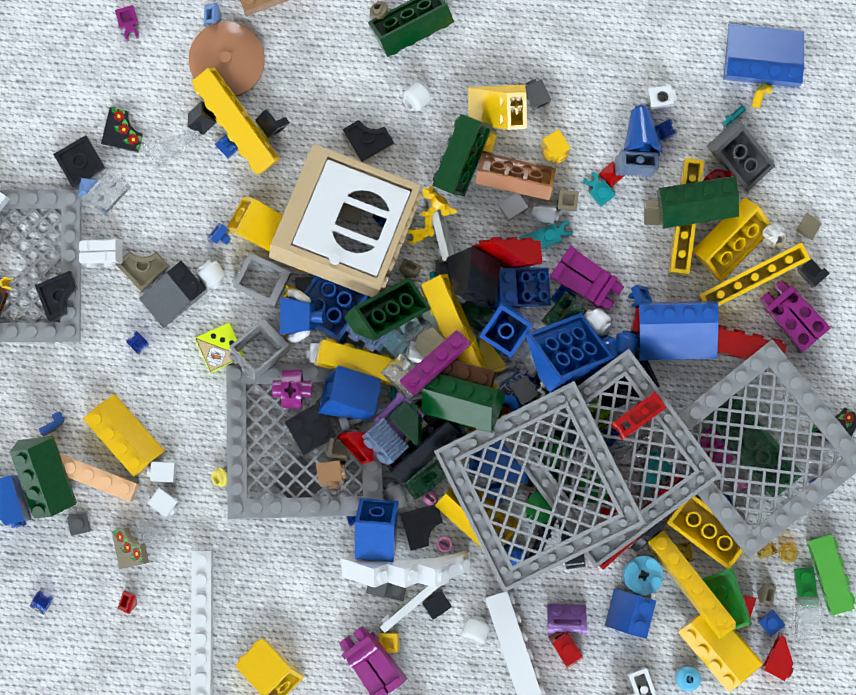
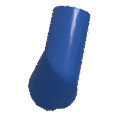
M60 411L52 414L54 421L39 428L42 436L56 431L64 423L65 417L62 416Z

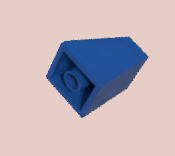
M500 304L479 337L512 358L525 339L526 334L533 327V324L526 315L512 306Z
M338 365L325 378L318 413L369 420L378 411L379 405L376 403L382 391L380 386L381 379Z
M502 440L490 445V447L499 449ZM504 444L502 451L511 453ZM484 449L472 455L481 458ZM487 449L484 459L495 462L498 452ZM500 454L497 464L508 467L511 457ZM472 458L469 462V469L477 471L480 461ZM513 458L510 468L521 472L522 467ZM483 462L480 473L490 476L493 465ZM496 467L493 477L503 480L506 470ZM509 471L506 481L517 483L520 474ZM525 471L520 481L523 484H527L529 478Z
M18 475L0 478V520L5 526L11 525L12 528L27 525L26 521L31 520Z
M360 498L355 519V559L394 562L399 501Z
M614 588L605 626L647 639L656 600Z

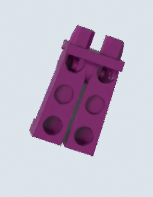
M571 245L549 277L594 304L595 307L598 308L600 306L608 311L615 302L606 296L608 292L612 291L619 296L624 289V286L617 281L618 277L612 276Z
M781 280L774 286L775 290L780 294L779 297L775 299L768 291L760 300L766 307L764 308L766 313H769L772 319L780 326L795 345L798 352L802 353L830 330L831 327L795 291L796 288L793 285L789 286Z
M363 626L353 633L359 642L354 644L351 638L347 636L339 643L344 651L341 656L354 669L370 695H387L408 679L381 643L375 638V633H369Z

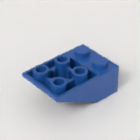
M500 268L497 302L491 304L490 309H497L500 304L512 306L513 308L551 306L548 268Z

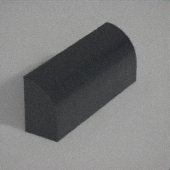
M435 418L407 443L408 448L394 462L389 465L386 464L394 477L405 484L436 456L435 450L451 443L462 433V430L454 422Z

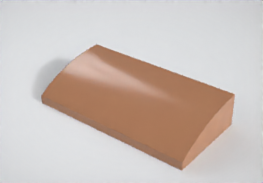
M482 152L475 184L550 200L556 168Z

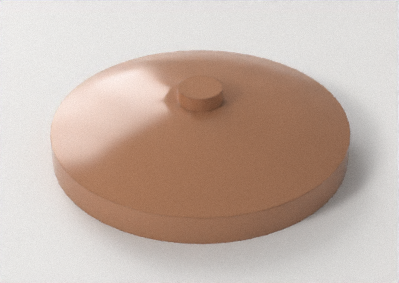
M220 22L210 25L197 35L190 47L189 68L193 78L195 79L207 68L215 67L236 97L251 90L260 80L264 70L265 56L259 39L250 29L238 23Z

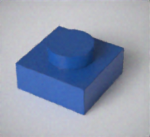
M773 609L758 621L770 637L785 626V623Z

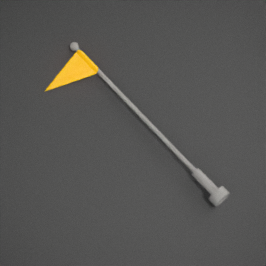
M479 337L480 350L489 370L498 373L509 368H516V363L513 361L506 365L494 348ZM422 395L411 398L409 400L411 402L422 399ZM401 402V403L398 405V407H400V406H402V405H405V404H404L403 402ZM385 408L379 409L376 414L381 413ZM338 417L343 432L351 430V425L365 421Z

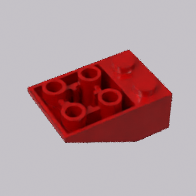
M491 237V241L479 240V244L471 245V247L501 260L500 266L502 268H524L543 264L541 241H535L533 237L521 238V240H518L517 237H508L506 240H502V237Z

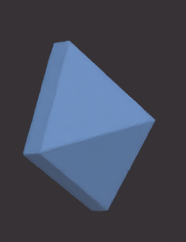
M218 3L205 6L204 25L218 22L221 18Z
M81 178L78 196L82 197L99 185L100 181Z

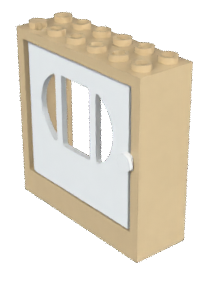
M313 144L271 242L269 258L373 297L386 289L388 279L392 274L394 264L397 261L400 249L413 221L415 211H417L422 196V193L419 192L421 185ZM361 190L374 192L386 202L389 211L387 212L348 197V195ZM343 203L386 218V223L379 240L371 239L335 225ZM333 232L368 244L374 248L364 253L349 252L336 242Z

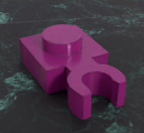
M134 6L116 9L115 13L119 28L121 30L126 29L124 32L125 39L130 41L129 34L132 32L135 33L138 39L139 32L134 26L139 25Z

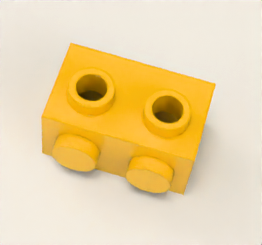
M559 129L543 138L540 145L543 149V157L547 162L551 161L552 164L556 162L561 164L567 160L571 150Z

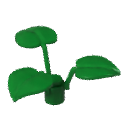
M554 435V438H553V439H556V440H559V441L561 440V438H559L558 436ZM540 441L538 448L543 450L545 442ZM550 443L547 444L545 451H549ZM553 443L551 453L556 454L559 444ZM563 445L559 453L560 456H562ZM566 446L565 456L569 457V450ZM543 456L542 462L544 465L547 464V456ZM554 457L550 458L549 467H552ZM558 458L555 466L556 469L560 470L558 463H561V459ZM557 473V478L555 479L557 483H558L559 473ZM566 478L564 484H565V485H572V484H569V481H568V479ZM595 478L594 482L600 484V479ZM580 480L578 487L585 488L586 482ZM593 485V486H592V489H597V490H599V487L596 486V485ZM539 491L531 494L527 501L528 504L552 511V508ZM590 492L591 496L598 498V492ZM576 494L577 500L583 501L584 496ZM605 494L603 500L610 497L609 494ZM588 498L587 502L597 504L596 500ZM527 507L525 512L526 518L534 520L537 510ZM540 511L537 521L541 523L548 522L550 514Z

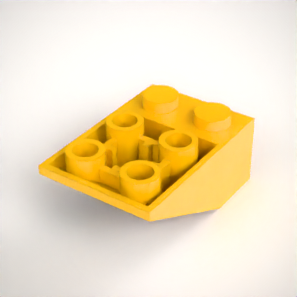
M525 85L468 87L469 116L493 125L494 128L527 129Z

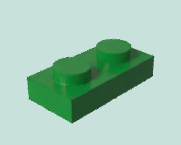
M814 567L793 569L799 608L818 606Z

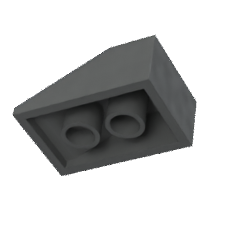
M735 120L707 145V148L727 171L732 172L736 176V180L747 192L775 167V164L747 128Z

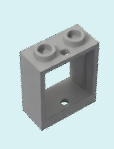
M249 252L248 256L244 255L240 265L242 268L240 272H236L232 279V283H234L233 288L276 308L292 273ZM252 260L281 273L270 298L240 285Z
M263 318L229 347V358L235 364L238 363L242 367V371L247 377L251 376L256 380L289 352L290 345ZM261 333L278 351L255 370L238 352Z

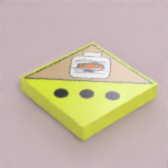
M230 322L195 338L210 373L234 363L229 358V347L237 341V337ZM241 349L238 353L243 358H245V355Z

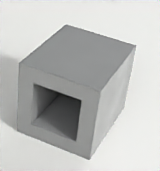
M514 193L500 202L498 207L509 222L528 210L527 204L529 202L525 195Z

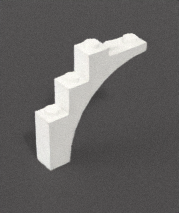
M462 551L436 558L394 560V562L355 559V554L341 558L342 577L371 587H377L389 582L404 588L416 583L437 588L449 583L450 578L470 571V552Z

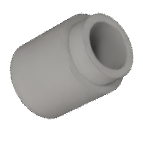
M541 202L539 204L534 203L531 218L539 222L554 224V221L559 219L560 210H557V205Z
M394 481L385 485L386 489L383 492L387 500L399 501L398 509L408 505L406 502L408 499L401 483L397 484Z

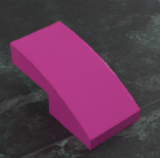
M710 427L703 434L712 435V428ZM701 436L700 446L710 448L711 437ZM714 438L713 449L724 450V445L720 438ZM713 452V461L715 463H722L723 453ZM727 453L726 464H730L734 461V458L730 453ZM717 466V469L721 471L722 466Z

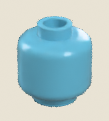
M685 665L676 671L675 682L684 691H694L701 684V674L693 666Z

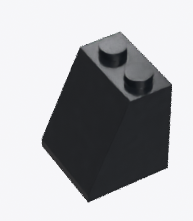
M474 247L447 257L446 262L456 295L466 301L477 304L479 307H488V305L497 302L501 260Z

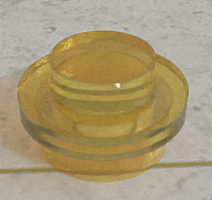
M786 543L779 548L778 554L783 562L791 563L797 559L798 550L793 544Z

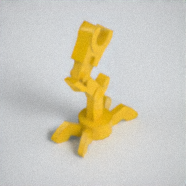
M430 186L429 189H422L423 197L431 199L432 206L429 210L420 214L425 216V228L408 230L407 234L411 233L414 236L413 240L408 241L409 244L422 241L428 236L434 237L433 216L438 209L441 210L442 216L458 212L454 207H450L443 196L434 192L435 188L433 186Z

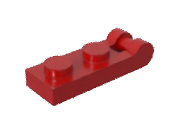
M654 392L610 425L613 429L616 428L620 434L618 436L623 440L667 407L657 393ZM626 420L631 426L628 429L622 424Z

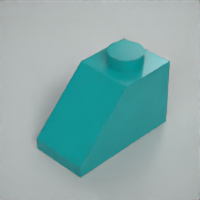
M650 452L649 456L660 457V453L656 452L654 454ZM649 458L647 469L658 471L659 460ZM662 461L661 472L670 473L672 467L667 461ZM641 471V481H640V482H642V479H643V473H644L643 471ZM647 472L645 483L656 485L657 474ZM660 474V481L667 475ZM645 486L644 494L648 492L652 487Z

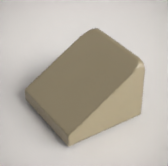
M806 213L795 231L813 240L822 223Z

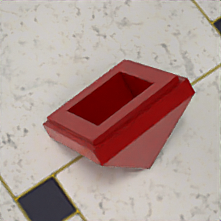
M613 161L599 173V176L605 180L610 188L624 177V175H616L615 163Z
M124 590L117 609L130 614L137 606L136 595Z

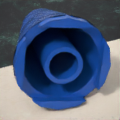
M644 105L635 106L631 110L624 150L658 152L660 156L662 146L650 109Z

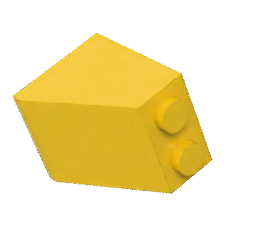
M243 196L227 225V231L270 253L271 242L283 215L254 198Z
M263 638L255 641L251 649L242 655L235 665L261 695H288L304 678L284 656Z

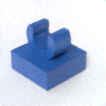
M227 134L215 143L227 159L238 151L237 145L228 138Z
M218 223L207 237L216 244L220 240L227 245L231 240L225 234L228 228L221 223Z
M635 285L631 288L632 293L628 295V298L635 299V303L631 307L639 308V303L653 302L648 287Z
M495 482L490 484L489 490L499 493L502 483ZM505 486L502 495L507 493ZM487 493L488 498H494L496 502L498 496ZM500 498L499 504L504 503L503 498Z

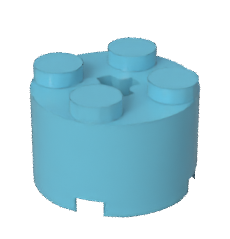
M638 555L632 557L625 564L622 578L624 584L632 592L648 595L655 592L661 586L663 570L655 559ZM641 570L647 573L645 580L638 577L641 574Z

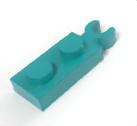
M566 221L559 228L554 223L519 238L521 240V238L533 237V240L541 241V249L562 242L560 236H571L573 231H564V226L570 224L569 221Z

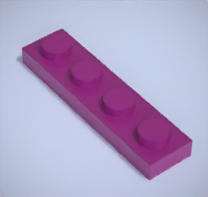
M456 330L401 378L400 383L414 396L471 346V342Z

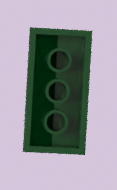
M409 0L388 11V15L385 18H375L369 21L368 24L382 50L389 57L408 46L414 45L419 40L431 36L440 29L447 28L450 24L454 23V19L444 0Z
M460 114L455 120L454 132L448 138L446 152L440 158L441 164L433 176L434 182L432 186L448 193L465 197L493 125Z
M736 176L661 187L656 191L663 229L739 217V192Z
M408 277L354 306L344 318L354 333L375 341L429 311L431 307L411 278Z
M438 374L422 388V413L493 433L505 396L495 388Z
M54 436L18 440L10 450V455L33 518L52 517L76 505L77 501Z

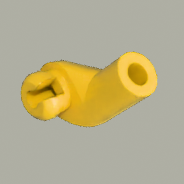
M762 83L754 93L751 106L761 108L764 93L771 94L773 86Z

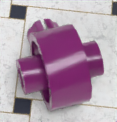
M282 370L281 380H273L272 397L281 398L282 408H302L303 398H312V380H303L302 370Z

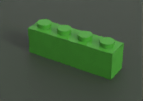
M826 534L806 540L829 615L834 616L855 609L854 604H856V600L848 588L850 581L842 569L844 562L841 555L838 556L836 538L832 537V534Z

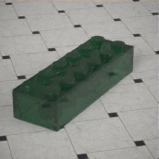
M729 399L718 408L728 409ZM732 399L731 409L742 410L743 401L741 399ZM746 405L745 411H751ZM714 411L704 420L713 421ZM717 411L716 421L727 422L728 412ZM731 412L730 423L740 424L741 413ZM745 414L744 425L754 426L755 415ZM758 420L757 426L764 427ZM716 424L715 433L725 436L726 425ZM729 426L728 437L739 438L740 427ZM743 427L740 464L748 467L777 470L779 444L767 430ZM728 439L727 448L730 451H737L738 440ZM782 449V457H789ZM781 459L780 470L791 471L792 461ZM795 465L794 472L802 473ZM753 470L752 478L754 481L762 482L763 471ZM766 472L765 482L776 483L777 473ZM780 473L779 484L789 485L790 474ZM794 475V476H793V483H794L795 481H797V480H798L800 477H802V476H801V475ZM765 485L764 493L768 497H774L775 486ZM778 487V495H780L787 488Z

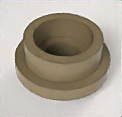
M384 1L374 3L370 8L372 17L376 19L385 18L388 15L387 3Z

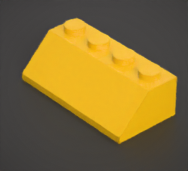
M744 197L739 202V217L723 219L693 249L692 253L717 280L722 282L764 239L763 230L768 225H771V223L758 205Z
M115 394L96 406L83 418L133 477H137L148 465H151V462H154L165 452Z
M451 487L435 506L481 547ZM476 489V491H477V493H478V495H479V497H480V499H481V501H482L484 492L481 491V490ZM486 496L484 503L495 506L496 502ZM485 507L489 518H491L493 509ZM496 511L493 521L503 524L506 514ZM509 515L506 525L516 529L518 522ZM493 524L499 536L502 527ZM505 528L502 539L509 540L514 531Z
M696 496L674 510L666 522L727 570L733 566L743 552L705 503Z
M700 613L689 619L678 631L728 692L742 684L764 664L736 630L729 632L719 639Z

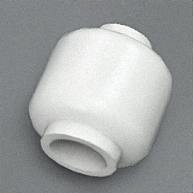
M414 83L404 91L403 103L409 110L420 111L431 101L430 88L426 84Z
M209 259L198 266L197 277L204 287L216 289L223 284L222 279L225 277V272L217 261Z
M600 308L589 309L584 315L598 336L606 335L612 327V318Z
M475 616V619H468L462 631V636L465 638L464 641L477 647L479 644H484L490 627L486 623V619Z

